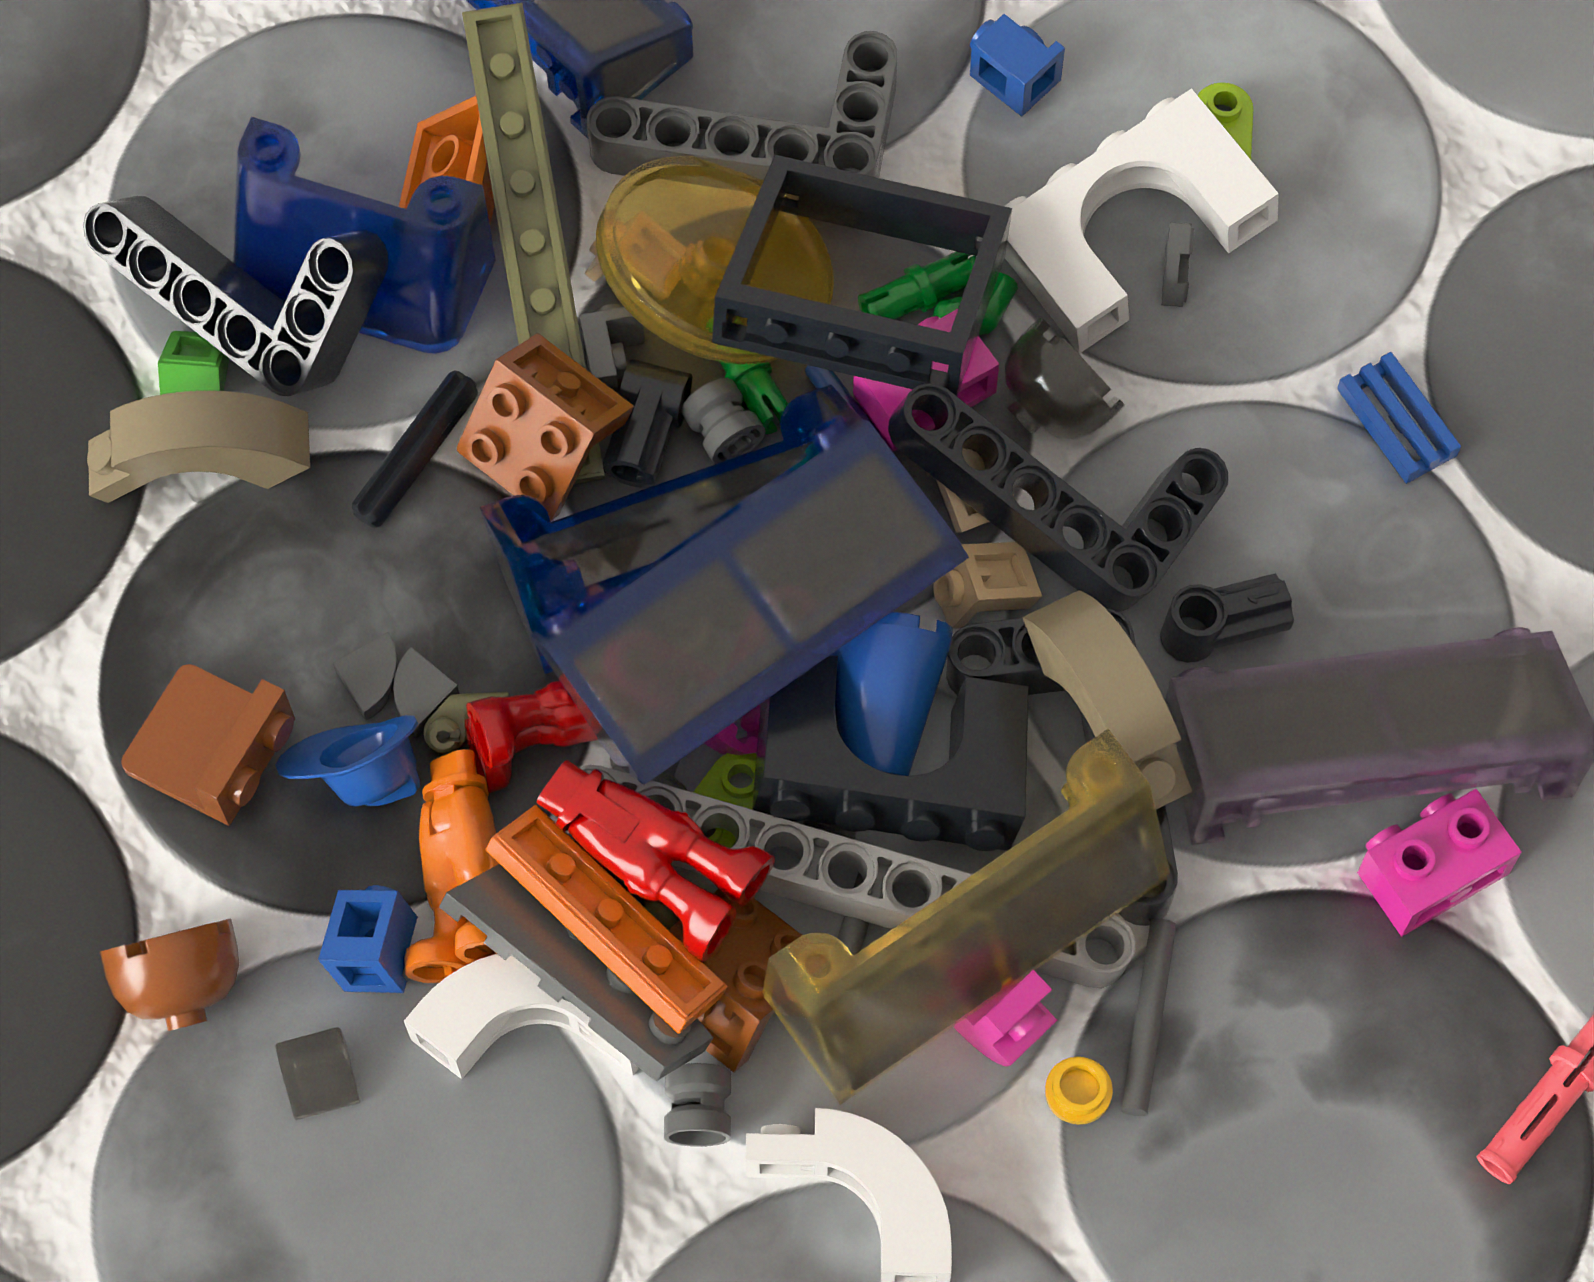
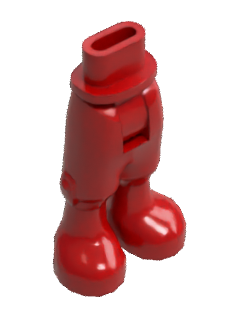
M635 666L632 674L635 676L650 671L642 666ZM667 670L653 674L661 678ZM601 674L582 680L554 681L547 684L545 688L535 691L534 694L507 697L490 696L469 702L466 705L468 719H464L469 750L474 751L476 755L477 774L486 778L488 793L490 794L503 790L508 786L512 775L511 760L515 753L529 746L553 744L559 747H568L589 741L614 738L642 727L647 715H650L653 720L661 717L616 690L609 683L606 675ZM681 678L677 684L676 697L678 702L685 701L689 691L688 678Z
M569 760L561 764L537 799L538 805L558 817L556 826L563 832L569 831L573 838L593 858L624 881L631 894H636L646 900H659L667 906L683 924V945L690 954L702 962L708 960L721 945L735 921L737 911L734 906L719 896L700 888L678 874L672 866V862L680 861L685 864L687 863L708 878L729 899L741 907L746 906L753 899L767 879L775 862L773 855L756 846L730 849L704 836L701 828L689 817L688 813L678 810L672 811L637 791L614 781L604 779L603 773L598 769H594L588 774Z

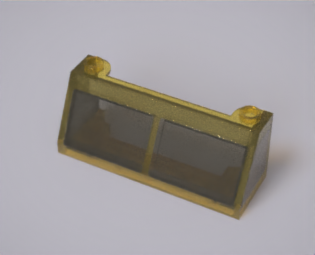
M1109 729L1080 747L1069 760L1066 769L1067 783L1063 785L1061 793L1068 801L1069 809L875 942L853 956L838 938L826 933H809L799 937L768 959L762 995L840 1105L1015 985L1032 970L1035 971L1167 879L1170 871L1150 783Z

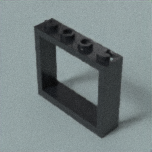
M774 155L715 295L712 343L909 389H914L916 386L926 383L938 384L958 397L1006 254L1013 208ZM785 194L799 196V198L795 200L784 196ZM779 211L976 256L951 332L749 286ZM978 237L983 238V239H982V242L977 241V238H978ZM736 316L747 318V326L734 323ZM933 362L949 365L948 372L932 369Z

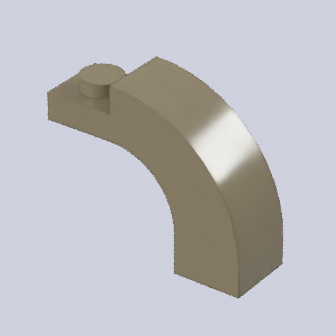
M231 391L175 392L127 403L110 411L109 430L88 440L89 496L109 503L155 479L185 472L226 474L269 489L310 468L308 412L271 398Z
M1078 590L1023 616L1022 618L1044 675L1059 683L1071 695L1090 725L1104 756L1125 814L1136 820L1193 792L1175 745L1176 742L1181 740V737L1162 693L1138 650L1107 609L1090 595Z

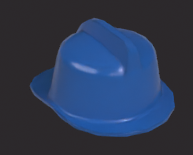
M404 715L380 723L345 726L326 730L307 737L291 746L280 755L275 766L278 774L288 779L321 777L338 797L349 806L385 805L414 795L420 787V779L416 770V758L408 737L414 732L418 722L415 716Z

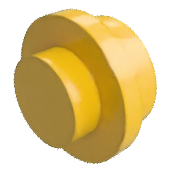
M1070 1057L1060 1061L1050 1071L1045 1084V1097L1049 1108L1058 1118L1071 1124H1088L1099 1119L1108 1109L1113 1094L1112 1081L1107 1071L1099 1063L1086 1057Z

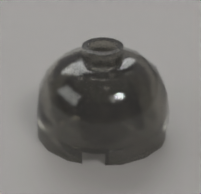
M1040 317L1012 346L1004 365L1005 383L1011 395L1016 399L1007 409L1032 435L1042 427L1046 432L1058 439L1076 440L1090 436L1108 424L1125 408V405L1115 396L1107 403L1104 401L1103 397L1111 388L1063 337L1059 339L1055 335L1048 341L1043 334L1051 325Z

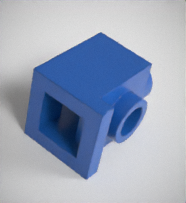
M1005 14L996 21L990 19L983 23L970 42V76L1021 117L1061 81L1065 47L1057 41L1049 48L1046 47L1041 37L1033 29L1027 26H1019Z
M373 885L365 890H338L318 960L344 992L404 993L407 983L406 979L402 976L406 949L411 944L418 916L402 895L389 887Z

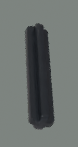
M456 370L448 373L352 502L353 514L360 521L373 528L382 526L478 396L477 384L470 377Z

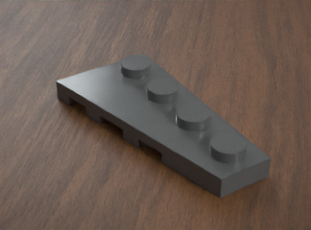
M500 864L446 892L439 908L457 922L462 917H465L487 935L484 944L504 960H507L512 955L540 977L541 980L537 985L540 989L558 1003L562 999L571 1002L590 1017L588 1022L590 1029L655 1081H658L705 1052L712 1041L713 1036L698 1019L680 1034H677Z

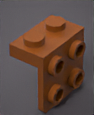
M183 665L177 670L126 750L121 764L128 776L230 826L240 808L245 806L255 794L261 774L274 753L278 752L287 742L293 729L295 716L285 690L262 679L252 694L195 665Z

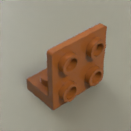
M537 333L496 359L459 440L457 451L543 519L552 521L560 514L591 448L625 425L634 406Z
M717 889L713 894L734 906L737 914L729 933L721 945L703 963L728 988L721 999L697 1019L713 1036L706 1051L735 1073L749 1060L770 1017L825 969L829 956L754 897L746 906L741 907L729 899L720 889ZM679 920L668 930L683 943V924Z

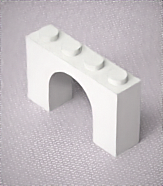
M1192 88L1176 99L1170 97L1160 101L1149 111L1145 120L1127 132L1120 130L1109 135L1102 141L1094 154L1079 164L1070 163L1061 167L1050 177L1046 186L1028 198L1021 196L1005 205V207L1013 209L1004 258L1079 354L1129 321L1128 295L1091 250L1084 238L1085 229L1091 216L1109 198L1121 192L1138 188H1152L1169 192L1182 199L1193 209L1228 254L1278 221L1279 193Z

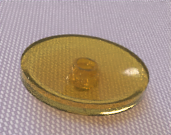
M676 156L644 163L627 173L615 185L601 211L597 223V256L606 281L615 296L627 311L649 331L679 349L718 362L758 364L780 359L712 343L715 295L764 180L697 157ZM779 211L749 286L831 304L834 290V273L831 259L821 235L809 218ZM736 316L734 323L747 326V318Z

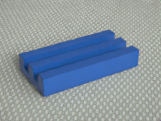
M1392 352L1383 355L1379 363L1374 366L1370 362L1361 367L1359 374L1355 376L1348 374L1340 379L1337 390L1406 484L1458 456L1461 445ZM1383 378H1385V380L1388 382V384H1389V385L1391 386V388L1394 390V392L1396 393V395L1399 397V399H1400V400L1402 401V403L1405 405V407L1407 408V410L1410 412V414H1411V415L1413 416V418L1416 420V422L1418 423V425L1421 427V429H1422V430L1424 431V433L1427 435V437H1428L1429 440L1432 442V444L1435 446V448L1437 449V451H1435V449L1433 448V446L1430 444V442H1429V441L1427 440V438L1424 436V434L1422 433V431L1419 429V427H1418V426L1416 425V423L1413 421V419L1411 418V416L1408 414V412H1407V411L1405 410V408L1402 406V404L1400 403V401L1397 399V397H1396V396L1394 395V393L1391 391V389H1390L1389 386L1386 384V382L1383 380ZM1370 388L1389 414L1388 418L1399 433H1403L1421 458L1419 461L1415 462L1362 389Z

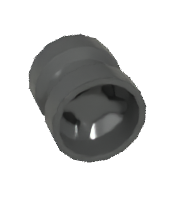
M719 378L698 388L688 397L681 409L682 416L693 431L702 432L705 438L703 442L704 449L713 463L717 465L732 463L750 453L762 441L766 432L757 415L742 407L743 395L734 381L729 378Z
M687 1063L665 1076V1094L671 1099V1111L664 1116V1140L672 1144L690 1147L716 1146L730 1141L731 1116L724 1111V1102L731 1095V1070L716 1064Z

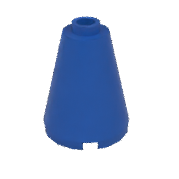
M876 610L847 611L845 624H840L834 613L829 614L825 619L824 636L827 655L838 656L835 716L838 732L849 750L864 763L886 773L909 776L952 643L953 627L946 622L937 620L936 632L919 628L920 615Z

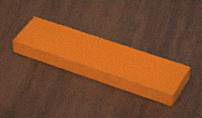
M536 804L490 839L485 850L677 1034H680L721 999L728 986L702 961L690 954L678 938L566 832L560 830L556 823Z

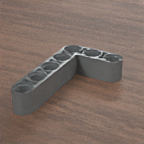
M877 31L861 32L848 41L844 49L829 128L625 97H606L598 100L587 114L590 156L600 170L610 174L758 196L774 155L841 170L855 168L860 170L857 172L859 174L879 178L896 92L897 48L892 39ZM865 68H874V69H877L878 71H875V72H867V71H864L863 69H865ZM854 118H866V119H869V121H866V122H856V121H853L852 119H854ZM612 133L624 134L623 136L618 138L606 137L607 135ZM669 142L683 143L682 145H679L677 147H669L664 145ZM732 150L743 152L733 156L722 154ZM785 194L784 196L795 200L799 198V196Z

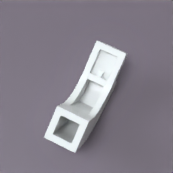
M494 954L461 967L433 987L404 1020L411 1041L461 1079L464 1078L484 1052L498 1038L511 1030L531 1024H551L566 1028L585 1039L632 1076L639 1069L638 1066L588 1027L590 1017L571 1002L562 999L558 1003L540 989L537 985L541 978L512 955L507 960H504L498 954Z
M815 1108V1135L801 1134V1128L787 1124L763 1126L761 1134L746 1133L745 1162L747 1177L829 1180L847 1187L866 1203L877 1222L880 1233L881 1282H950L952 1266L951 1229L942 1194L923 1161L899 1137L866 1118L848 1112Z

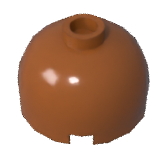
M231 918L100 951L105 976L114 998L128 1013L142 1020H160L165 1018L168 1031L207 1021L205 1008L225 999L235 984L239 968L238 946Z

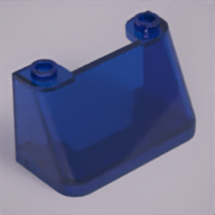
M251 117L239 142L237 151L233 262L285 302L304 259L315 242L323 238L353 231L368 230L377 234L384 242L388 251L389 265L359 333L424 353L437 354L446 352L456 346L466 331L496 261L483 185L451 176L441 175L432 177L418 186L411 197L407 209L294 176L301 158L298 140L295 135L281 125Z

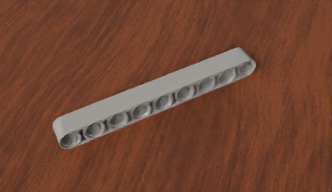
M586 765L579 767L588 774L594 769H598L603 773L604 779L614 781L637 791L672 811L678 810L688 813L689 817L701 828L703 833L714 828H722L731 832L737 842L730 849L756 846L768 852L772 848L781 846L793 850L798 855L800 863L789 870H778L772 867L767 879L759 889L760 891L848 917L858 918L892 930L899 927H911L958 943V949L971 953L984 941L1002 962L1092 988H1104L1114 984L1122 976L1135 953L1136 940L1132 929L1123 920L1113 915L604 766ZM680 861L672 862L674 866L700 873L687 863L685 864ZM839 865H850L859 871L864 882L858 887L844 889L833 883L828 872ZM904 883L914 884L925 893L927 902L916 908L905 907L894 898L892 890L897 885ZM965 902H976L988 911L990 922L980 927L970 926L960 919L956 907ZM1030 920L1046 924L1053 934V942L1044 946L1029 942L1023 936L1021 925ZM1092 939H1102L1110 943L1115 949L1117 961L1108 965L1093 961L1087 954L1085 943Z

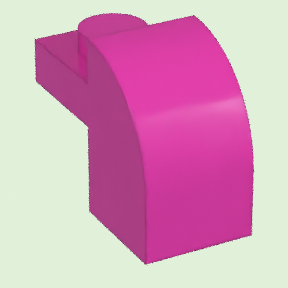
M984 941L925 997L973 1047L997 1064L1007 1067L1011 1066L1057 1021L1040 1002L1052 990L1049 985L1034 970L1020 981Z

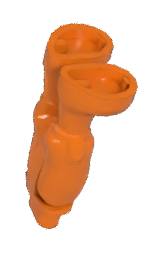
M465 749L453 751L430 762L431 782L422 789L423 799L426 802L423 803L420 814V854L424 889L429 906L434 912L435 924L431 938L421 939L406 949L404 970L407 978L423 983H440L444 978L461 967L478 959L497 954L484 944L487 935L465 917H462L457 922L439 908L446 892L499 864L485 850L492 836L496 834L493 813L488 801L489 793L486 778L477 774L475 752Z

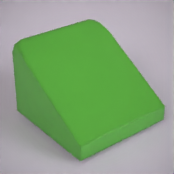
M171 331L157 362L160 395L185 391H224L229 358L196 332Z

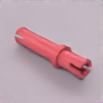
M1594 1015L1567 1047L1558 1046L1550 1057L1552 1066L1528 1096L1518 1105L1515 1112L1488 1146L1477 1155L1480 1164L1500 1181L1507 1184L1513 1183L1520 1170L1546 1138L1551 1135L1555 1127L1583 1092L1594 1091ZM1590 1050L1589 1055L1585 1058L1584 1056H1585V1055L1588 1053V1051ZM1581 1063V1065H1580V1066L1572 1073V1075L1568 1078V1080H1567V1082L1565 1083V1085H1563L1564 1081H1565V1080L1567 1079V1077L1571 1074V1072ZM1548 1102V1106L1544 1109V1111L1540 1114L1536 1121L1531 1125V1127L1527 1130L1523 1137L1520 1138L1521 1134L1526 1130V1128L1530 1125V1123L1534 1120V1118L1538 1115V1113Z

